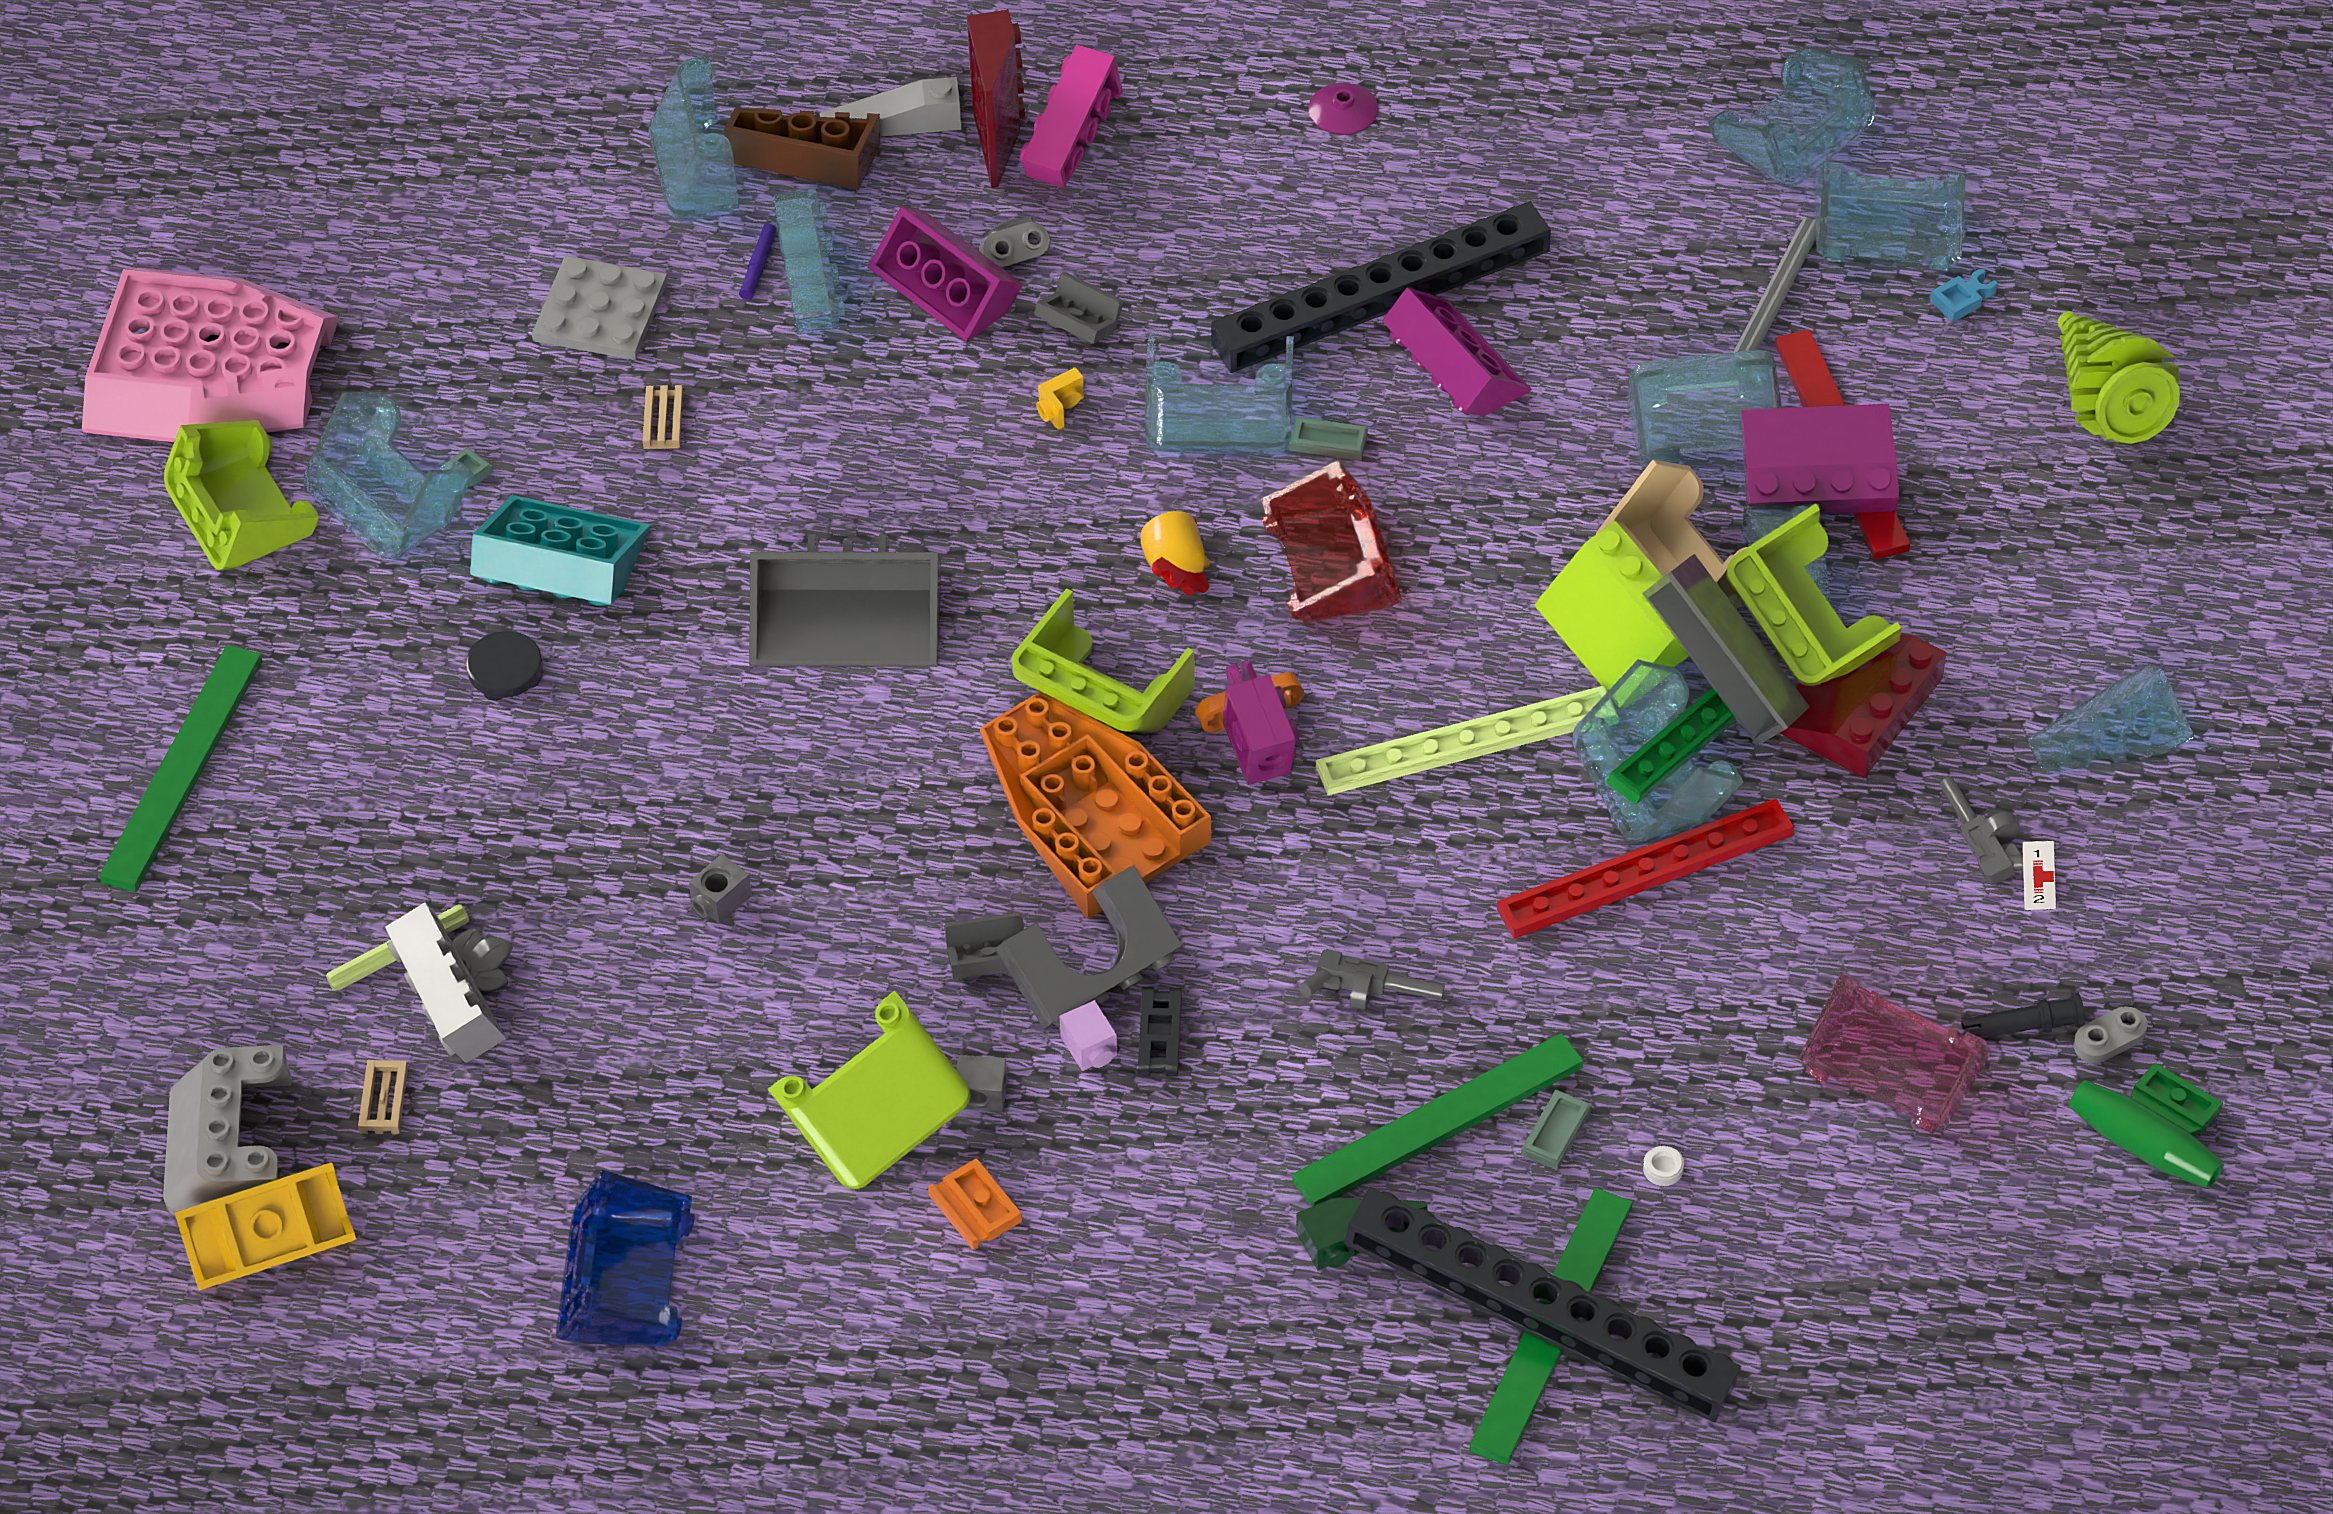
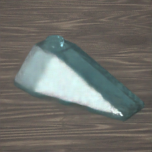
M2149 664L2111 684L2026 740L2043 774L2089 767L2091 762L2095 760L2112 758L2113 762L2126 761V755L2146 752L2148 757L2162 755L2195 736L2164 670Z

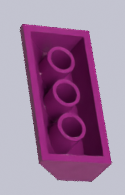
M902 206L867 267L966 342H969L1005 315L1023 286L1020 281L927 212Z
M1407 287L1382 320L1391 330L1390 337L1397 344L1406 347L1412 353L1410 356L1411 360L1422 369L1428 370L1433 376L1431 378L1432 383L1440 390L1449 393L1454 398L1452 404L1466 415L1474 413L1486 416L1532 390L1447 299Z

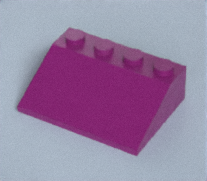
M1889 404L1741 410L1747 517L1798 515L1814 504H1817L1820 514L1896 511L1899 489Z

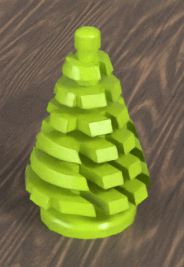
M2071 311L2064 312L2059 316L2058 327L2062 334H2065L2060 335V341L2066 366L2072 412L2076 411L2080 414L2075 415V421L2094 436L2103 435L2105 440L2113 439L2116 442L2127 444L2146 441L2160 433L2174 418L2180 403V388L2177 384L2180 383L2179 366L2172 362H2163V358L2176 357L2159 343L2143 335L2115 328L2113 325L2087 316H2077Z

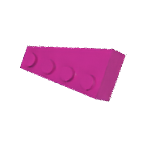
M1076 44L1071 56H1067L1064 59L1059 82L1051 87L1047 99L1048 105L1044 113H1040L1037 116L1034 124V134L1030 142H1026L1023 145L1020 153V162L1023 164L1027 177L1065 188L1084 156L1083 144L1090 145L1097 135L1098 119L1106 120L1111 112L1109 107L1111 98L1119 99L1123 92L1115 56Z

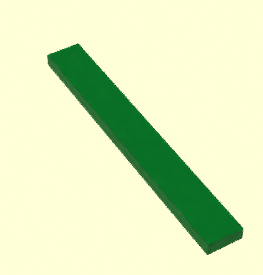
M226 645L99 875L101 883L133 892L138 891L262 664L261 653Z
M1560 1033L1293 1173L1292 1181L1311 1207L1332 1198H1338L1583 1068L1584 1061L1564 1035Z
M1594 1188L1553 1275L1565 1281L1576 1282L1585 1291L1592 1293L1632 1210L1633 1201ZM1540 1299L1539 1301L1542 1304H1551L1545 1299ZM1580 1317L1573 1318L1578 1321ZM1524 1332L1470 1443V1452L1501 1464L1509 1465L1563 1350Z

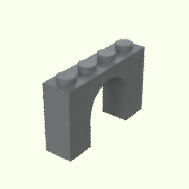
M1134 865L1091 891L1111 923L1117 937V955L1108 972L1099 975H1084L1068 968L1059 959L1037 922L1008 938L995 948L1044 1029L1053 1023L1060 1029V1015L1094 1000L1099 1006L1111 998L1108 993L1110 989L1120 985L1124 991L1143 979L1140 974L1142 970L1152 965L1153 969L1157 971L1175 960L1172 952L1180 948L1182 944Z

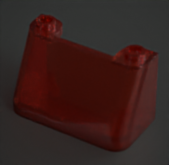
M1339 460L1261 499L1265 512L1261 516L1263 525L1271 536L1276 534L1282 541L1296 586L1289 591L1290 599L1286 600L1288 609L1295 620L1301 619L1304 623L1317 622L1388 609L1402 602L1401 593L1373 505L1362 486Z

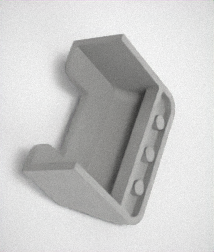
M283 1045L229 1047L213 1050L173 1085L169 1097L163 1191L164 1202L170 1214L175 1216L174 1212L279 1179L278 1159L273 1150L265 1146L239 1147L242 1088L291 1086L292 1084Z

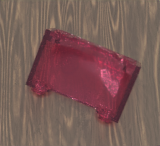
M1840 973L1798 1058L1801 1063L1807 1066L1805 1073L1823 1083H1826L1828 1078H1832L1915 1117L1912 1124L1929 1133L1934 1134L1936 1128L1945 1130L1991 1053L1986 1041L1969 1032H1966L1962 1038L1958 1030L1952 1027L1948 1029L1882 998L1879 993L1870 992L1858 986L1859 981Z

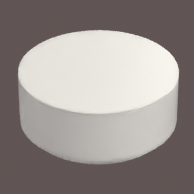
M1658 1146L1652 1148L1644 1157L1643 1172L1646 1178L1653 1184L1669 1186L1679 1181L1683 1175V1157L1672 1147Z

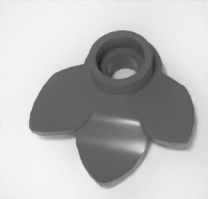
M477 929L466 930L453 940L454 946L481 993L493 992L508 984L506 975L499 968L510 956L513 949L512 943L498 937H489L482 940L481 934Z

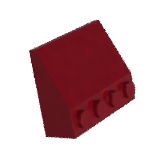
M1009 9L967 16L973 116L991 188L998 187L1020 133V118H1025L1023 98L1018 97V94L1024 93L1021 72L1017 73V69H1022L1023 64L1020 48L1015 46L1021 44L1019 24L1012 23Z
M1900 634V641L1848 674L1815 686H1806L1799 683L1796 689L1810 708L1779 734L1865 778L1943 679L1947 652L1914 635Z

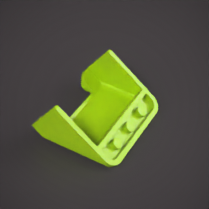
M895 990L885 997L876 1008L875 1018L884 1034L819 1085L811 1089L802 1078L786 1076L768 1088L776 1102L843 1186L850 1189L863 1188L965 1109L971 1098V1091L965 1080Z

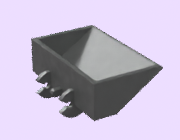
M808 534L807 552H750L749 666L937 667L941 602V556L938 552H889L887 534H879L878 552H853V540H843V552H819L818 536L816 534Z
M1695 554L1642 593L1756 745L1784 731L1810 708L1777 664L1781 659L1778 653L1775 652L1771 655L1734 607L1733 603L1740 599L1738 594L1735 592L1727 597Z

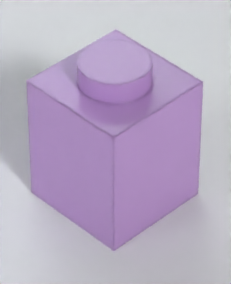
M1095 1000L1059 1016L1060 1037L1082 1071L1093 1066L1096 1068L1103 1067L1113 1057L1117 1056V1034Z

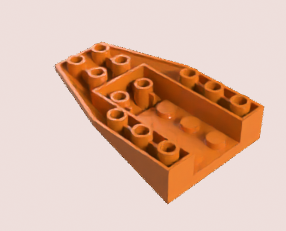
M1040 691L980 727V734L1018 826L1087 919L1102 911V908L1091 892L1100 884L1132 865L1136 868L1143 882L1147 883L1211 843V816L1141 743Z

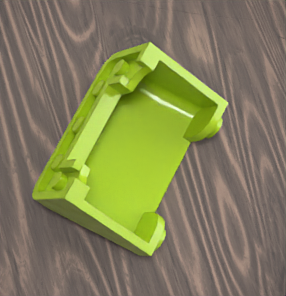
M258 420L180 425L165 466L164 483L166 490L216 570L235 569L311 536L318 525L319 515L312 504L306 500H298L291 508L265 467L268 456L272 453V440Z

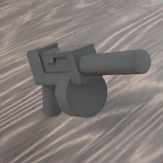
M1953 777L1943 779L1940 782V787L1963 823L1960 825L1961 835L1979 862V870L1988 884L1994 885L2014 876V871L2023 870V855L2020 854L2016 845L2011 843L2005 850L2001 846L2013 841L2020 833L2021 827L2011 812L2005 811L1997 813L1987 820L1982 815L1977 817Z
M1326 949L1321 953L1316 973L1299 985V989L1305 997H1310L1322 987L1339 990L1340 987L1352 989L1350 1007L1366 1010L1371 993L1383 995L1384 989L1442 1001L1445 985L1389 974L1388 964L1350 956L1343 957L1342 952Z

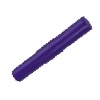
M764 224L751 256L748 270L739 292V296L743 299L751 300L753 298L758 281L764 270L768 253L777 231L776 227L772 224Z

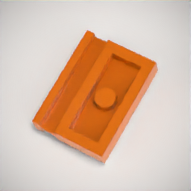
M977 1158L943 1177L941 1183L935 1186L934 1184L928 1186L930 1198L973 1251L978 1249V1244L985 1240L989 1242L1022 1222V1213Z

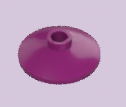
M1335 83L1318 90L1309 102L1311 120L1322 130L1333 134L1347 135L1363 131L1375 121L1378 114V103L1374 95L1364 87L1351 83Z

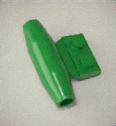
M2154 1063L2134 1085L2131 1097L2084 1080L2077 1087L2070 1100L2069 1108L2103 1137L2161 1172L2202 1188L2210 1189L2224 1167V1161L2194 1137L2196 1135L2201 1136L2220 1114L2223 1102L2157 1063Z

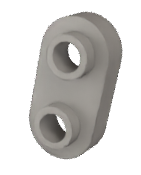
M1026 222L986 236L980 243L979 252L999 267L1005 268L1042 255L1049 246V234L1041 224ZM1029 233L1034 234L1036 236V245H1032L1029 243ZM997 243L1004 246V255L996 252L995 246Z
M2125 1006L2114 1009L2083 1025L2077 1030L2075 1035V1053L2086 1062L2101 1063L2134 1047L2145 1038L2148 1026L2145 1015L2136 1008ZM2122 1021H2130L2133 1024L2127 1025L2124 1024ZM2095 1037L2101 1041H2092L2090 1038Z

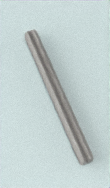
M1809 217L1802 219L1729 359L1728 369L1730 372L1744 375L1748 371L1820 232V223L1817 219L1812 220Z

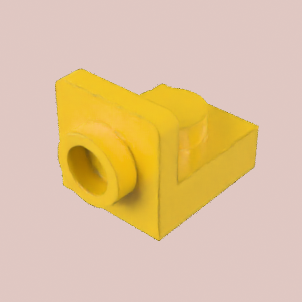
M1076 367L1038 385L1039 402L1036 403L1038 413L1045 422L1051 421L1057 430L1064 428V408L1070 409L1084 398L1083 376Z

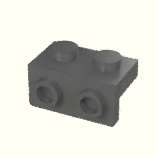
M1065 272L1059 277L1056 292L1037 302L1034 315L1046 320V323L1054 328L1064 329L1076 335V338L1082 342L1094 344L1113 334L1117 329L1123 301Z
M1015 912L946 923L944 929L947 954L953 980L960 978L974 980L982 975L994 973L1010 974L995 948L1008 938L1024 930L1021 913Z

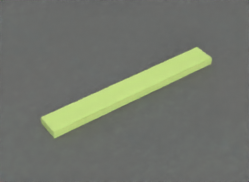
M1600 686L1316 760V768L1327 795H1332L1617 721V713L1605 686Z

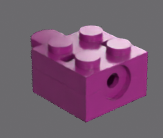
M1246 660L1240 664L1241 674L1236 664L1226 667L1229 686H1226L1222 723L1247 785L1291 773L1293 759L1297 757L1295 741L1299 740V733L1294 719H1287L1285 714L1286 700L1281 687L1274 686L1270 674L1257 678L1251 661Z

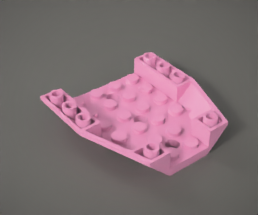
M147 268L123 269L85 376L82 431L84 433L174 442L180 425L258 420L266 433L304 428L313 401L309 386L312 369L320 346L331 345L338 323V316L242 278ZM139 328L149 329L143 334H134ZM210 335L219 336L218 339L211 342L203 341ZM282 342L289 343V346L283 349L273 348Z

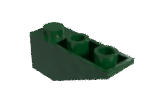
M1332 1198L1296 1213V1234L1317 1271L1328 1266L1331 1268L1340 1267L1350 1257L1361 1253L1344 1243L1348 1224L1363 1199ZM1400 1200L1413 1208L1428 1211V1205L1425 1201ZM1394 1227L1388 1228L1389 1230H1391V1231H1393V1232H1397V1233L1403 1232L1402 1230H1400V1229H1398V1228H1394Z

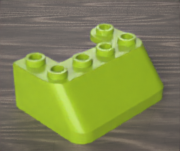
M1817 504L1812 505L1735 555L1727 567V578L1730 585L1738 594L1793 677L1799 683L1806 686H1815L1852 672L1900 641L1901 626L1898 622L1890 626L1884 618L1876 615L1866 616L1846 628L1805 569L1820 559L1828 548V535L1819 523L1820 509Z
M1067 588L1014 651L1011 658L1012 673L1017 680L1121 731L1155 733L1160 731L1195 689L1194 650L1190 648L1184 651L1167 674L1157 676L1143 693L1082 664L1092 651V637L1088 631L1074 624L1073 591Z

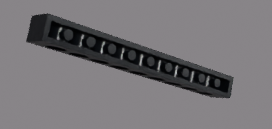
M1531 201L1510 207L1503 212L1487 218H1481L1474 223L1447 231L1424 242L1415 243L1408 248L1384 255L1363 265L1352 267L1329 278L1320 279L1313 284L1286 292L1284 295L1263 303H1257L1242 311L1225 315L1211 322V345L1229 372L1234 373L1383 316L1389 312L1407 287L1435 296L1550 252L1551 229Z
M1370 1187L1348 1224L1345 1245L1707 1420L1716 1423L1736 1385L1742 1366L1734 1363L1727 1355L1705 1349L1697 1345L1688 1336L1676 1335L1658 1326L1654 1320L1648 1317H1639L1621 1308L1618 1303L1611 1299H1602L1589 1293L1578 1283L1560 1279L1548 1273L1542 1266L1536 1263H1527L1511 1255L1505 1248L1499 1245H1490L1474 1237L1464 1228L1453 1227L1436 1219L1427 1210L1416 1209L1401 1202L1395 1195L1389 1192H1380ZM1391 1227L1398 1228V1229L1402 1230L1403 1232H1400V1233L1393 1232V1231L1389 1230L1388 1228H1391ZM1433 1245L1439 1248L1440 1250H1430L1425 1246ZM1462 1263H1470L1477 1268H1467ZM1499 1281H1508L1514 1286H1504ZM1536 1299H1545L1551 1304H1542ZM1573 1317H1582L1588 1322H1579ZM1610 1335H1619L1625 1340H1616ZM1648 1353L1659 1354L1662 1358H1653ZM1685 1371H1694L1699 1374V1377L1690 1376Z

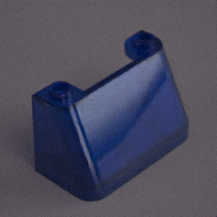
M601 1169L578 1200L572 1215L556 1327L557 1339L577 1344L665 1347L671 1340L675 1341L678 1338L682 1327V1317L678 1316L676 1307L669 1305L676 1245L683 1236L688 1237L694 1225L695 1214L690 1212L692 1196Z

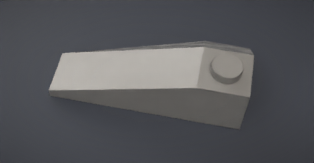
M956 76L921 79L820 113V117H835V112H849L850 118L867 119V113L880 114V136L961 130L960 101Z

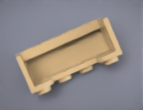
M1654 459L1597 531L1599 533L1613 521H1616L1663 577L1695 554L1727 597L1735 593L1727 578L1728 564L1735 555L1747 548L1738 550L1734 555L1731 554L1724 562L1688 519L1703 498L1704 488L1700 478L1690 466ZM1741 599L1733 603L1736 609L1741 605Z

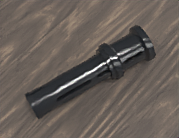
M2072 992L2070 997L2050 1001H2047L2046 998H2038V1001H2035L2033 1006L1961 1017L1962 1029L1979 1027L1968 1029L1963 1033L1966 1042L2032 1029H2039L2040 1032L2050 1033L2052 1028L2072 1024H2075L2077 1027L2085 1025L2084 1007L2079 992Z

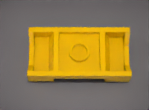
M332 1162L174 1212L199 1291L356 1240Z

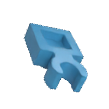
M1979 269L1972 273L1970 280L1967 282L1958 276L1932 290L1930 301L1953 323L1980 308L1982 299L1994 296L1997 290V282L1994 280L1989 284H1982L1985 280L1986 271Z

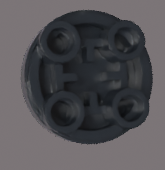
M501 631L481 638L472 646L467 655L466 668L471 684L479 692L483 693L487 699L497 701L502 698L520 695L530 688L536 687L541 681L543 663L540 649L531 638L518 632Z

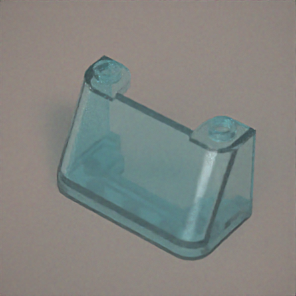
M1799 48L1782 65L1781 80L1785 90L1744 124L1736 112L1729 110L1720 112L1708 122L1713 138L1718 144L1777 183L1797 186L1867 129L1875 117V103L1859 58Z
M709 56L691 58L679 65L649 122V136L667 213L672 219L680 222L740 212L734 158L728 138L721 134H704L705 129L709 125H718L712 83V67Z
M1823 163L1815 177L1816 252L1823 255L1824 260L1830 262H1840L1844 258L1930 264V268L1934 270L1951 269V265L1958 263L1962 257L1966 174L1947 173L1946 181H1936L1934 183V177L1929 176L1926 177L1925 181L1856 176L1855 170H1849L1847 175H1843L1841 173V164Z
M1749 350L1648 361L1635 366L1629 375L1627 412L1641 473H1643L1653 459L1679 464L1680 455L1743 448L1741 410L1782 408L1774 357L1766 350Z

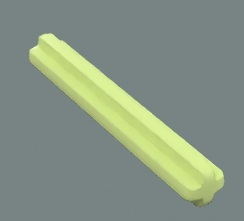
M456 905L438 915L447 933L469 922L468 914L462 905ZM389 941L328 972L326 977L331 988L334 991L341 990L395 962L396 959L387 946Z

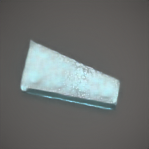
M816 188L774 194L777 236L779 237L782 260H784L786 282L788 288H790L789 295L797 335L840 329L839 316H845V307L842 294L835 295L834 285L840 284L837 264H830L828 254L834 253L831 232L824 233L822 224L828 222L825 201L818 202Z

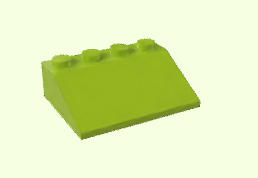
M1613 521L1583 544L1536 601L1534 606L1601 686H1605L1608 695L1620 707L1688 658L1689 655L1642 594L1663 578L1662 574L1616 521Z

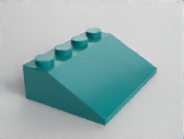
M511 495L473 533L470 575L482 577L484 581L489 583L506 582L515 584L522 590L534 591L539 589L552 592L554 596L559 598L576 597L585 599L590 604L596 606L611 605L623 592L650 531L651 524Z

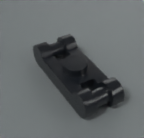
M1142 987L1138 1075L1150 1076V1072H1166V1076H1178L1182 988L1170 987V991H1155V987ZM1154 1006H1158V1007H1169V1008H1154ZM1151 1050H1166V1056H1151Z

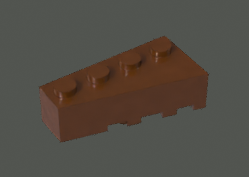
M735 108L724 128L725 162L854 189L860 188L880 146V114L867 113V119L850 118L849 112H835V117H814V111L800 110V113L788 116L783 115L781 110Z

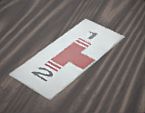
M2054 841L2022 842L2025 910L2056 909Z

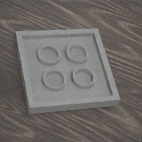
M564 256L532 331V339L534 342L636 360L668 283L667 274Z

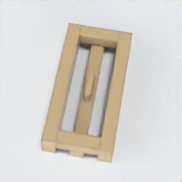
M668 385L660 386V390H654L653 386H646L643 426L644 449L680 448L683 407L682 385H675V390H668ZM654 399H660L657 440H652ZM668 399H674L672 440H665Z
M367 1060L358 1122L360 1134H368V1131H375V1134H384V1131H391V1134L400 1133L408 1074L407 1061ZM376 1071H383L377 1119L370 1120ZM392 1071L397 1072L391 1120H385Z

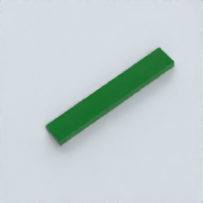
M1711 688L1609 774L1606 783L1637 805L1737 719L1714 688Z

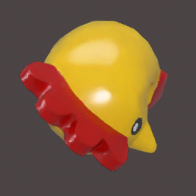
M1172 511L1158 515L1147 522L1140 534L1141 546L1153 573L1164 579L1166 584L1172 589L1180 587L1188 596H1193L1197 591L1205 593L1209 589V583L1203 571L1210 566V561L1204 553L1196 517L1182 511Z

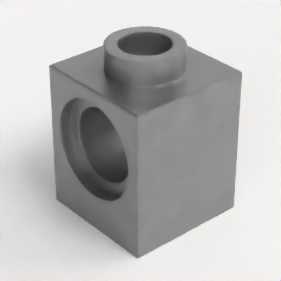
M723 854L719 855L689 881L690 903L693 909L701 917L706 918L709 916L719 924L752 896L749 874Z
M958 1055L956 1070L965 1080L971 1091V1098L965 1109L1003 1112L1007 1086L1006 1058Z

